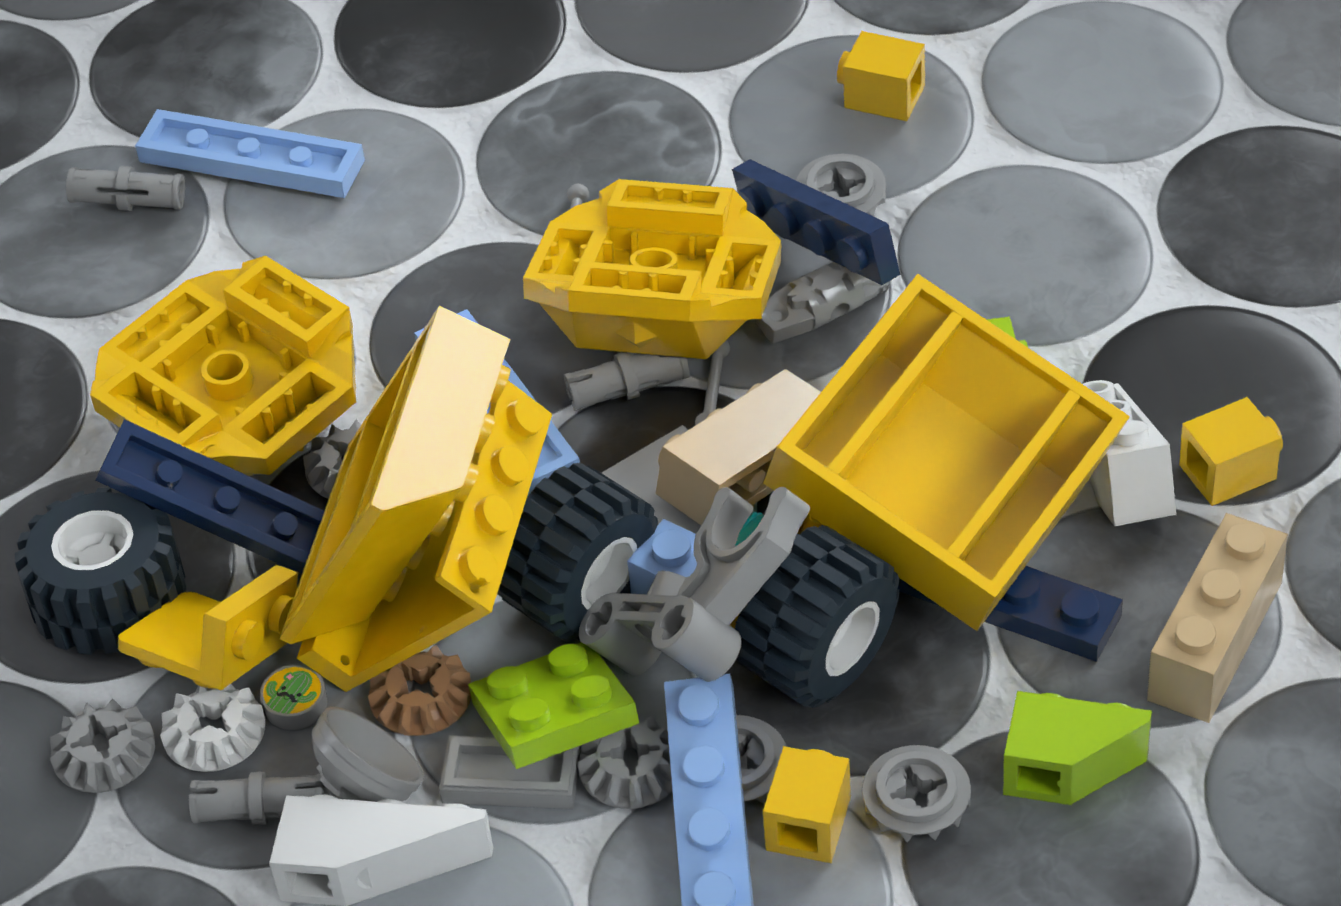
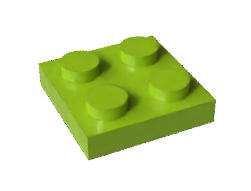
M582 642L559 646L548 655L518 666L499 668L485 678L468 683L473 706L516 769L639 724L636 704L633 698L601 656Z

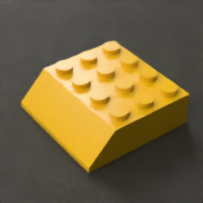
M917 274L778 444L763 484L774 491L779 487L787 488L810 506L808 515L894 567V571L898 573L899 578L978 631L1079 495L1130 416Z
M441 306L437 308L348 444L283 626L280 640L294 644L366 621L382 599L389 602L394 600L405 578L407 567L415 570L422 560L429 544L430 534L439 537L443 532L454 508L455 502L453 500L463 503L474 486L479 473V466L471 463L474 451L479 453L484 447L495 422V417L488 414L487 410L490 403L495 404L498 401L511 372L510 368L502 365L510 342L509 338Z

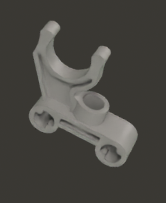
M724 487L720 489L714 497L708 515L695 535L694 557L697 562L695 571L689 577H684L670 571H658L647 594L610 593L603 595L591 605L583 617L579 627L580 641L632 676L641 675L656 662L661 652H663L706 682L717 680L732 667L741 648V636L737 630L730 626L731 622L790 554L795 537L809 513L810 506L787 488H777L771 494L765 515L757 528L745 541L735 547L739 532L751 515L753 506L730 488Z

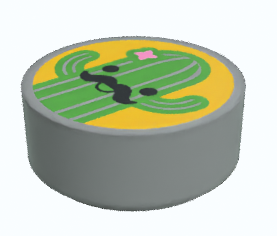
M287 665L273 671L264 680L260 689V699L266 718L271 724L281 729L298 730L306 728L317 722L318 718L327 708L328 697L323 678L305 665Z

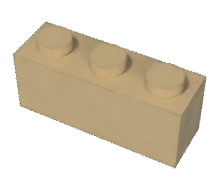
M787 369L779 372L764 383L755 384L742 397L723 409L718 408L712 411L704 421L681 435H674L665 443L658 457L660 467L655 494L700 525L703 524L708 515L716 493L724 487L730 488L751 505L755 504L774 491L763 484L776 447L821 391Z
M1229 513L1225 514L1151 651L1147 701L1210 723L1282 584L1287 533Z

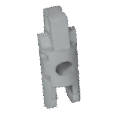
M832 261L788 283L769 296L762 319L754 320L768 340L774 344L815 330L862 306L864 302L887 290L890 287V281L880 285Z

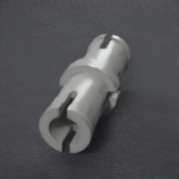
M120 166L118 171L72 167L67 174L66 195L69 203L116 204L118 210L132 211L134 205L168 207L181 210L185 200V177L183 174L178 173L175 175L136 172L132 166Z
M627 352L615 354L613 361L589 369L564 374V382L569 400H573L571 402L574 411H577L581 408L626 396L627 400L640 397L639 391L667 382L670 383L689 378L690 372L685 357L640 353L629 356Z
M251 772L249 778L220 781L192 780L189 788L195 794H189L190 816L193 823L250 819L252 820V825L268 824V818H281L286 795L312 797L319 794L329 795L328 788L320 781L321 774L296 777H266V772Z

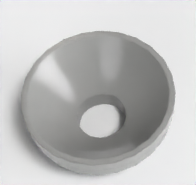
M328 707L318 718L317 724L312 730L314 755L319 763L316 769L321 774L320 781L336 796L347 800L377 802L382 799L405 801L423 782V771L412 754L378 725L352 711L340 707Z

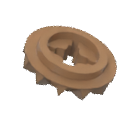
M435 644L428 652H419L370 679L368 700L371 711L380 724L399 734L422 736L439 732L455 723L467 710L471 701L468 683H471L470 672L465 670L458 654L446 656ZM414 680L421 685L430 681L434 697L429 693L424 694L417 689L409 693L407 681Z

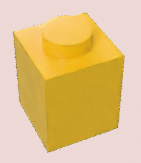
M861 31L851 52L844 51L838 64L837 82L844 86V108L908 121L925 87V44Z
M1246 397L1182 423L1179 465L1210 505L1214 506L1277 479L1279 454L1283 448L1282 435L1274 420L1268 416L1264 417L1251 400Z
M783 746L763 809L766 851L832 863L851 799L849 758L834 756L820 749L801 750Z

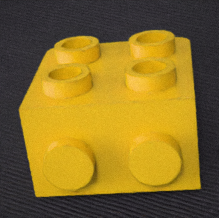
M275 565L222 602L195 592L181 593L172 602H167L161 608L120 633L118 636V650L123 654L137 658L146 666L163 668L192 679L195 684L201 687L223 690L287 644V642L279 638L297 590L298 572Z

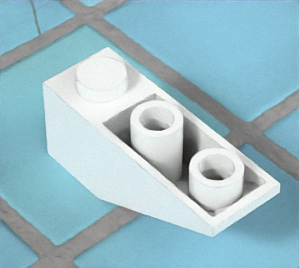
M1103 380L1083 383L1084 386L1130 416L1089 478L1098 505L1114 526L1176 515L1170 444L1118 383L1113 384Z
M325 794L312 797L286 795L269 864L281 902L349 906L492 857L494 848L486 809L470 808L462 804H447L444 806L405 804L394 799H382L377 802L347 800Z

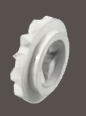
M230 684L223 690L198 685L196 692L188 696L176 693L174 707L169 711L161 713L162 733L160 736L165 751L180 766L200 772L220 771L239 764L255 751L264 736L265 716L262 705L255 700L249 687L238 690ZM207 716L209 719L216 720L222 716L227 732L222 728L216 729L211 725L202 729L199 718Z

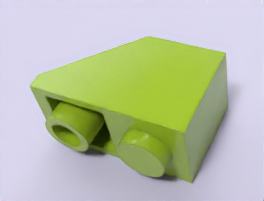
M1017 691L1004 752L1003 795L1065 805L1077 802L1147 762L1152 710L1132 708L1122 703L1104 704L1064 698L1054 693L1036 694Z

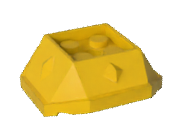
M618 179L600 190L598 199L576 205L550 221L523 276L524 299L539 303L576 348L707 359L747 320L762 319L781 263V240L763 220L747 211V203L734 188Z
M266 255L243 262L240 269L214 271L188 279L99 348L95 381L92 382L90 392L94 409L119 428L125 419L247 476L253 474L270 475L295 453L303 451L307 443L356 403L353 323L350 308Z

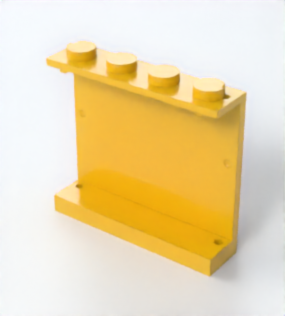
M509 380L498 401L495 404H490L488 414L495 417V422L482 450L479 453L474 451L471 463L479 466V473L470 494L463 503L453 500L455 502L454 508L443 532L439 537L430 534L429 544L422 560L415 570L407 567L405 578L394 600L389 602L382 599L366 621L302 641L296 659L343 691L348 692L492 612L552 417L551 412Z

